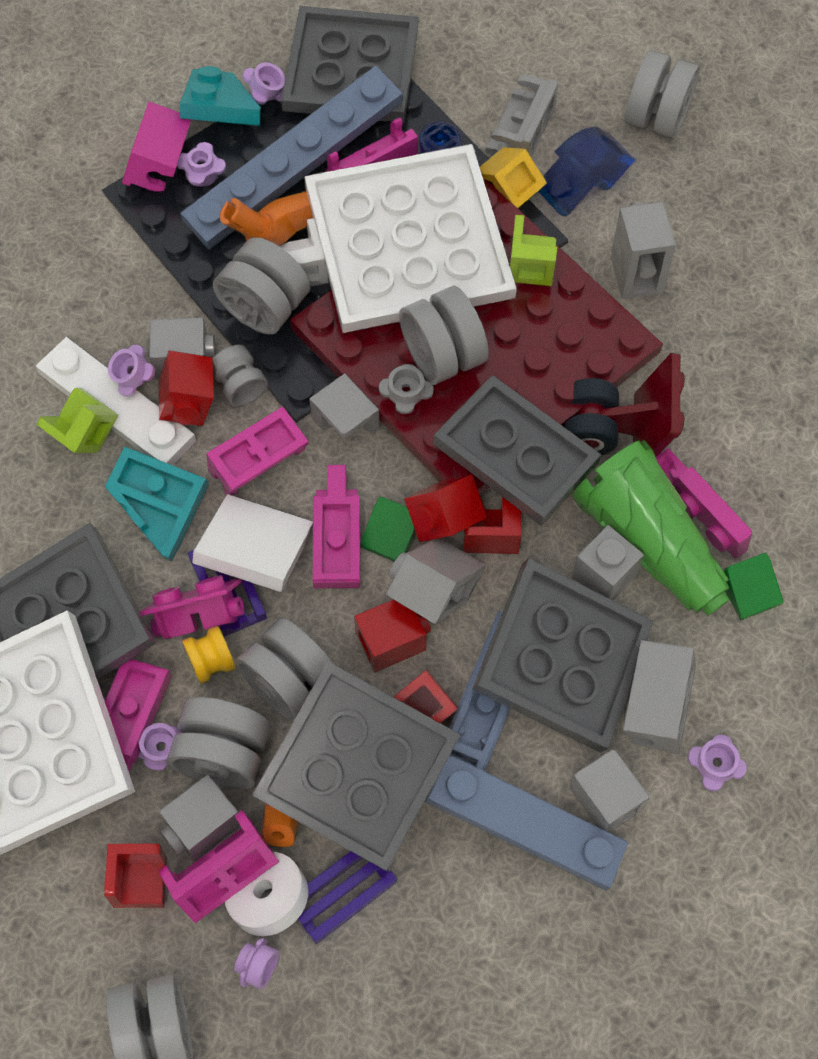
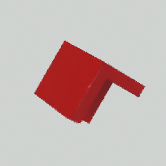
M504 497L501 500L500 510L485 509L487 518L464 529L465 553L519 554L521 510Z
M108 844L104 896L113 908H164L166 885L158 870L167 865V856L160 844Z

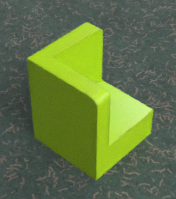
M515 215L510 261L514 282L552 286L557 254L556 239L554 237L523 234L524 215Z
M74 388L59 416H40L36 425L74 453H97L104 444L119 414L83 388Z

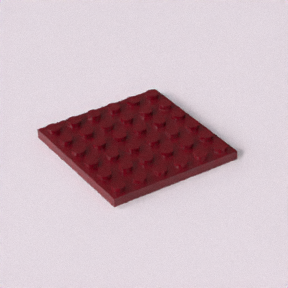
M485 179L483 181L510 266L515 215L524 214ZM524 215L523 234L547 236ZM556 245L557 254L552 286L515 282V298L473 306L486 335L489 349L488 360L467 371H462L458 368L456 376L433 385L432 397L422 399L414 405V410L409 414L399 413L396 410V404L389 397H384L379 392L380 382L383 379H388L390 373L395 368L404 364H410L418 369L405 342L400 322L343 333L332 290L290 319L291 329L338 378L346 374L379 409V420L438 481L472 474L433 445L434 434L492 375L564 427L565 423L570 418L578 415L582 408L580 404H570L574 400L575 381L597 378L609 381L618 387L660 354L663 343L558 245ZM403 387L402 390L408 392L410 387ZM473 475L479 495H481L490 487Z

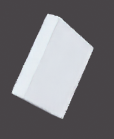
M227 494L193 552L192 563L282 592L311 535L313 521Z

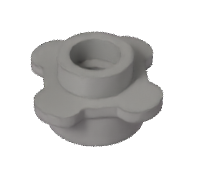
M404 364L395 368L390 373L388 379H383L380 382L379 392L382 396L389 397L396 404V410L399 413L409 414L414 410V405L422 399L432 397L433 385L431 382L425 381L419 369L413 365ZM410 387V391L404 392L402 388Z

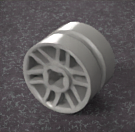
M650 49L635 79L627 104L625 123L646 129L656 114L653 126L654 133L674 139L690 106L699 78L700 65L679 59L673 67L671 74H669L671 56Z
M258 237L249 238L234 255L233 260L223 268L213 281V289L223 306L240 322L264 334H275L289 318L291 311L295 310L306 297L311 288L307 274L288 252L271 241Z
M455 285L432 294L430 302L421 299L400 309V325L407 347L418 369L432 385L456 376L458 368L462 371H467L488 360L489 349L483 326L472 303L459 287Z
M279 618L262 634L264 646L253 643L235 660V664L253 690L285 720L293 723L326 662L332 663V661L303 630L291 621Z
M204 697L187 699L184 702L177 725L181 733L173 738L166 761L167 764L178 773L197 781L208 774L215 784L232 789H249L254 787L261 764V758L257 754L265 750L271 723L261 714L232 702Z
M176 973L148 979L146 984L147 1003H145L141 989L136 982L107 990L108 1023L115 1059H155V1057L157 1059H194L186 1006Z

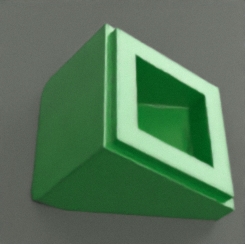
M380 496L371 513L360 542V547L393 562L401 553H408L417 534L407 507Z
M766 552L728 566L724 570L729 579L726 582L729 586L726 594L730 598L740 620L752 617L784 603L772 562Z

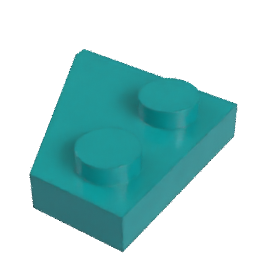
M204 66L199 69H193L180 101V118L260 125V106L233 72H224L214 66Z
M124 446L105 488L166 560L172 562L209 483L203 477Z

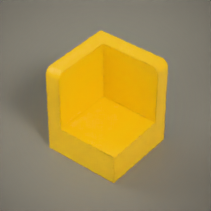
M503 147L479 167L483 180L491 181L495 188L517 208L547 184L526 149Z

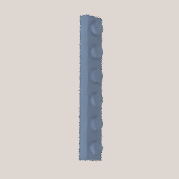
M374 66L182 211L180 214L183 222L210 250L235 230L220 221L221 209L227 201L231 202L232 198H237L252 210L260 211L265 205L274 201L303 179L304 176H307L324 163L328 155L341 150L403 102V93L377 66Z

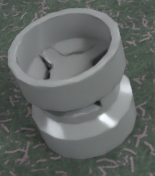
M244 345L229 346L213 358V378L219 384L224 385V396L233 407H242L260 398L268 387L266 377L260 369L253 367V357Z

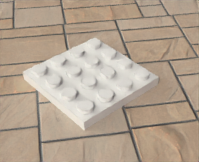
M472 144L304 176L305 187L343 333L400 322L399 312L401 308L421 299L430 302L432 294L453 285L459 287L466 294L473 306L515 298L516 285Z
M65 611L0 642L1 855L135 793L76 616L69 611Z

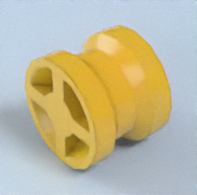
M218 626L208 629L206 636L199 639L189 637L182 640L200 685L210 681L214 673L219 671L229 673L236 670L228 646Z

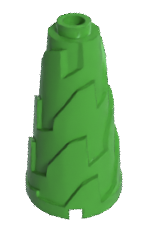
M644 439L642 442L638 440L625 447L595 469L598 475L593 481L597 485L593 487L585 478L572 493L571 497L579 508L590 515L603 529L609 525L644 554L641 565L656 580L667 587L688 611L693 609L695 613L703 610L708 617L730 600L725 593L729 589L726 583L729 580L710 553L704 537L686 512V504L658 464L652 448Z

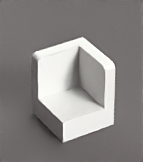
M314 218L307 219L308 238L283 243L279 247L288 252L300 264L309 278L310 285L316 286L328 283V273Z

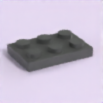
M493 375L434 434L433 445L541 526L599 464L601 457L599 452Z

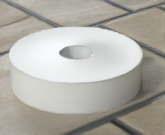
M273 852L279 862L225 901L229 915L241 929L249 934L270 936L280 933L299 918L306 906L308 899L307 880L296 863L282 853ZM272 889L266 898L260 899L264 891Z

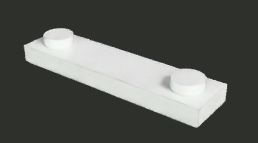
M67 337L36 365L38 374L68 397L74 388H83L119 414L111 430L145 455L174 465L196 442L195 434L182 424L159 420V407L137 390L130 397L121 395L118 392L119 384L109 377L108 368Z

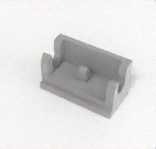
M520 75L517 84L529 87L534 92L514 88L507 108L497 128L491 135V141L486 146L485 153L493 156L503 147L526 149L532 158L556 107L559 81L553 79L547 81L531 75Z
M641 640L623 727L624 735L632 737L631 744L680 755L696 669L694 648Z

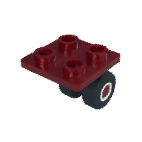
M670 353L635 392L634 405L619 407V391L609 381L597 378L575 381L574 400L570 404H580L582 408L578 415L570 418L565 423L564 428L601 455L608 454L616 448L619 432L632 435L633 443L638 440L642 442L644 439L652 448L655 457H657L674 439L680 436L684 427L685 417L684 413L680 411V395L684 387L685 376L681 372L680 354Z

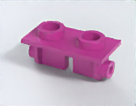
M218 575L197 582L195 590L181 593L180 587L168 588L153 594L154 602L142 609L140 613L142 616L153 613L154 619L150 622L152 633L155 637L162 636L166 640L196 632L198 626L194 617L195 613H199L204 629L237 621L238 616L244 615L242 599L240 597L234 598L232 590L242 581L237 578L224 582L222 575Z

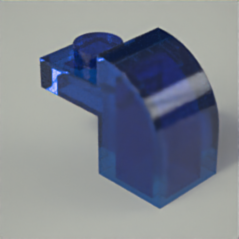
M599 127L585 128L569 137L554 151L559 158L543 176L547 184L538 192L560 215L566 217L594 186L606 191L609 190L633 164L635 158L609 132Z

